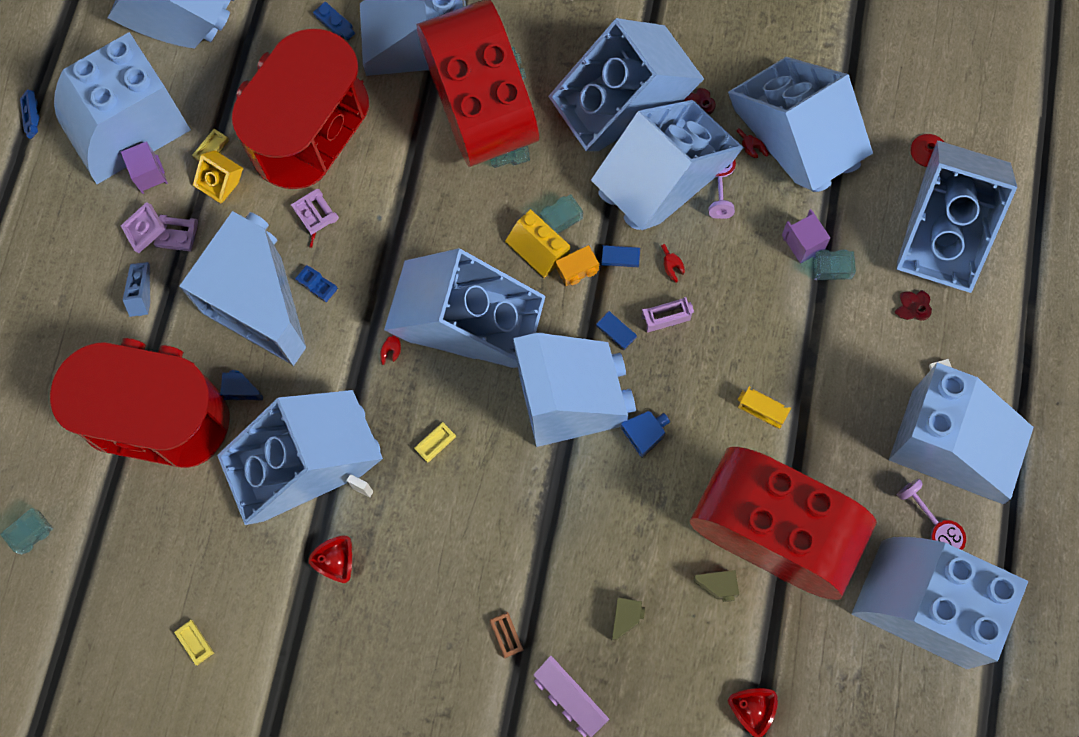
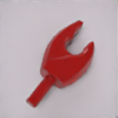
M740 128L736 130L743 138L742 146L749 156L758 158L754 148H758L766 157L769 155L765 144L760 139L751 134L747 136Z
M663 244L661 247L666 255L664 257L665 271L677 283L678 279L673 268H678L683 275L685 273L684 264L675 253L670 254L666 245Z
M393 334L387 337L381 347L380 360L382 365H385L389 351H393V362L400 355L401 342Z

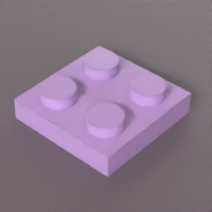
M148 202L121 225L134 251L138 253L166 230L153 206Z

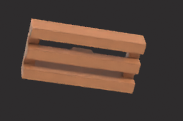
M508 612L490 619L504 658L524 651ZM504 618L507 619V622L510 626V629L518 646V648L514 649L512 645V642L502 620ZM497 621L500 623L510 648L509 652H506L495 622Z

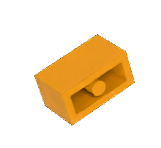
M589 245L555 261L556 270L565 286L575 285L581 279L592 277L599 271V262Z

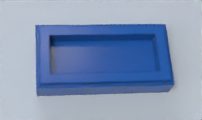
M603 246L602 265L639 267L640 248Z
M610 311L596 324L604 334L623 350L637 338V335Z

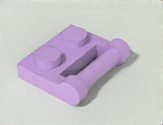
M320 189L312 191L291 204L311 235L339 219L338 215L331 210L322 197L323 193ZM316 200L327 216L322 218L312 204V201Z
M161 214L159 219L165 229L167 224L189 227L188 231L166 229L155 239V247L192 251L198 220L190 218V220L171 218Z

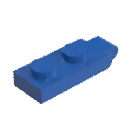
M326 1L313 11L314 17L338 36L348 41L355 35L352 24Z
M26 90L20 98L24 132L29 139H32L38 133L39 114H37V99H35L34 91Z

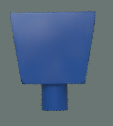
M647 411L621 423V430L640 457L643 458L665 437V431L662 427L669 424L670 420L665 413L655 418L650 411Z

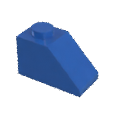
M230 370L229 373H222L220 395L225 400H263L261 393L240 371Z

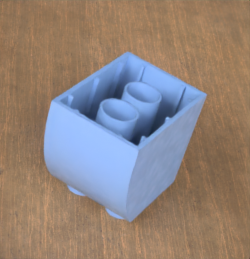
M115 0L108 19L148 37L195 49L203 39L211 42L217 31L223 29L230 15V11L226 10L230 0Z
M130 32L78 60L61 72L55 90V114L59 124L96 184L126 168L121 151L146 141L152 150L156 151L191 130Z
M892 537L881 542L851 614L958 666L971 669L999 660L1028 581L945 542L916 537Z

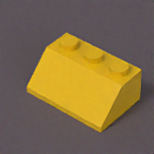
M531 209L517 221L505 240V243L543 278L556 268L555 261L570 254V245Z

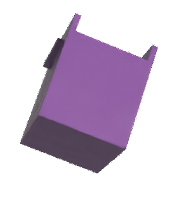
M147 141L121 151L129 175L142 194H144V190L163 182L168 184L160 159Z
M812 209L809 210L806 218L793 225L787 221L782 233L783 240L786 241L800 264L824 252L830 240V236Z

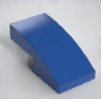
M308 265L295 278L296 281L325 302L338 289L335 284L322 277L319 272Z

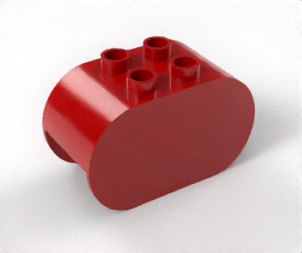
M481 0L416 24L425 59L453 135L468 167L539 141V130L531 101L504 25L491 0Z
M305 29L294 32L282 39L271 53H264L258 62V71L251 81L246 80L239 86L236 95L237 100L233 107L232 123L234 130L255 170L270 184L285 189L306 188L321 180L365 119L369 110L368 92L364 84L357 77L358 61L355 52L342 37L322 29Z
M123 338L121 345L101 342L82 347L66 358L58 368L50 391V404L53 415L63 428L78 434L98 451L178 468H190L210 459L225 440L230 422L227 402L220 395V391L195 364L182 357L184 352L180 349L161 345L158 352L145 350L146 344L143 342Z
M728 447L690 519V524L707 540L776 577L816 596L839 600L848 586L877 521L865 507L852 498L765 454L742 447Z

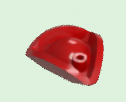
M338 536L319 545L309 557L310 566L332 580L347 583L350 580L352 570L351 538L348 536Z
M755 688L730 695L728 703L740 723L752 736L763 737L774 720L778 697L773 690Z

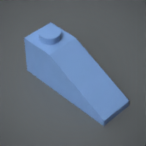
M149 262L130 264L123 295V302L129 317L148 315Z

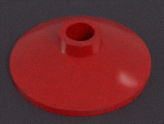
M933 134L920 135L911 144V156L916 163L927 167L937 140L944 141Z

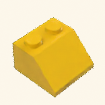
M216 150L201 154L193 186L221 204L238 185L243 167Z

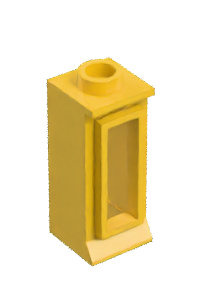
M750 386L747 391L742 390L738 401H740L738 408L780 429L791 407L785 408V405L754 389L750 390Z

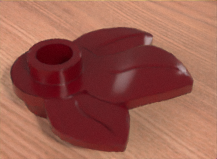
M699 88L696 94L690 93L684 100H693L708 115L712 114L716 108L715 100L711 98L710 92L705 88Z
M923 290L917 294L910 291L900 293L902 306L895 310L897 316L905 320L916 318L919 321L927 320L931 316L932 308L929 305L931 299L928 293Z

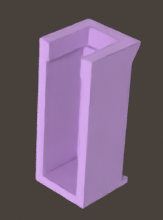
M684 297L680 300L642 309V319L646 320V331L648 333L690 321L694 310L691 302L688 303L687 298ZM682 307L683 312L654 319L653 315Z

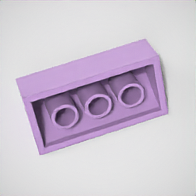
M552 656L534 673L536 678L534 683L541 690L545 688L550 693L548 698L555 706L560 704L563 707V715L570 722L574 720L579 725L576 729L583 737L587 735L593 737L609 721V718Z

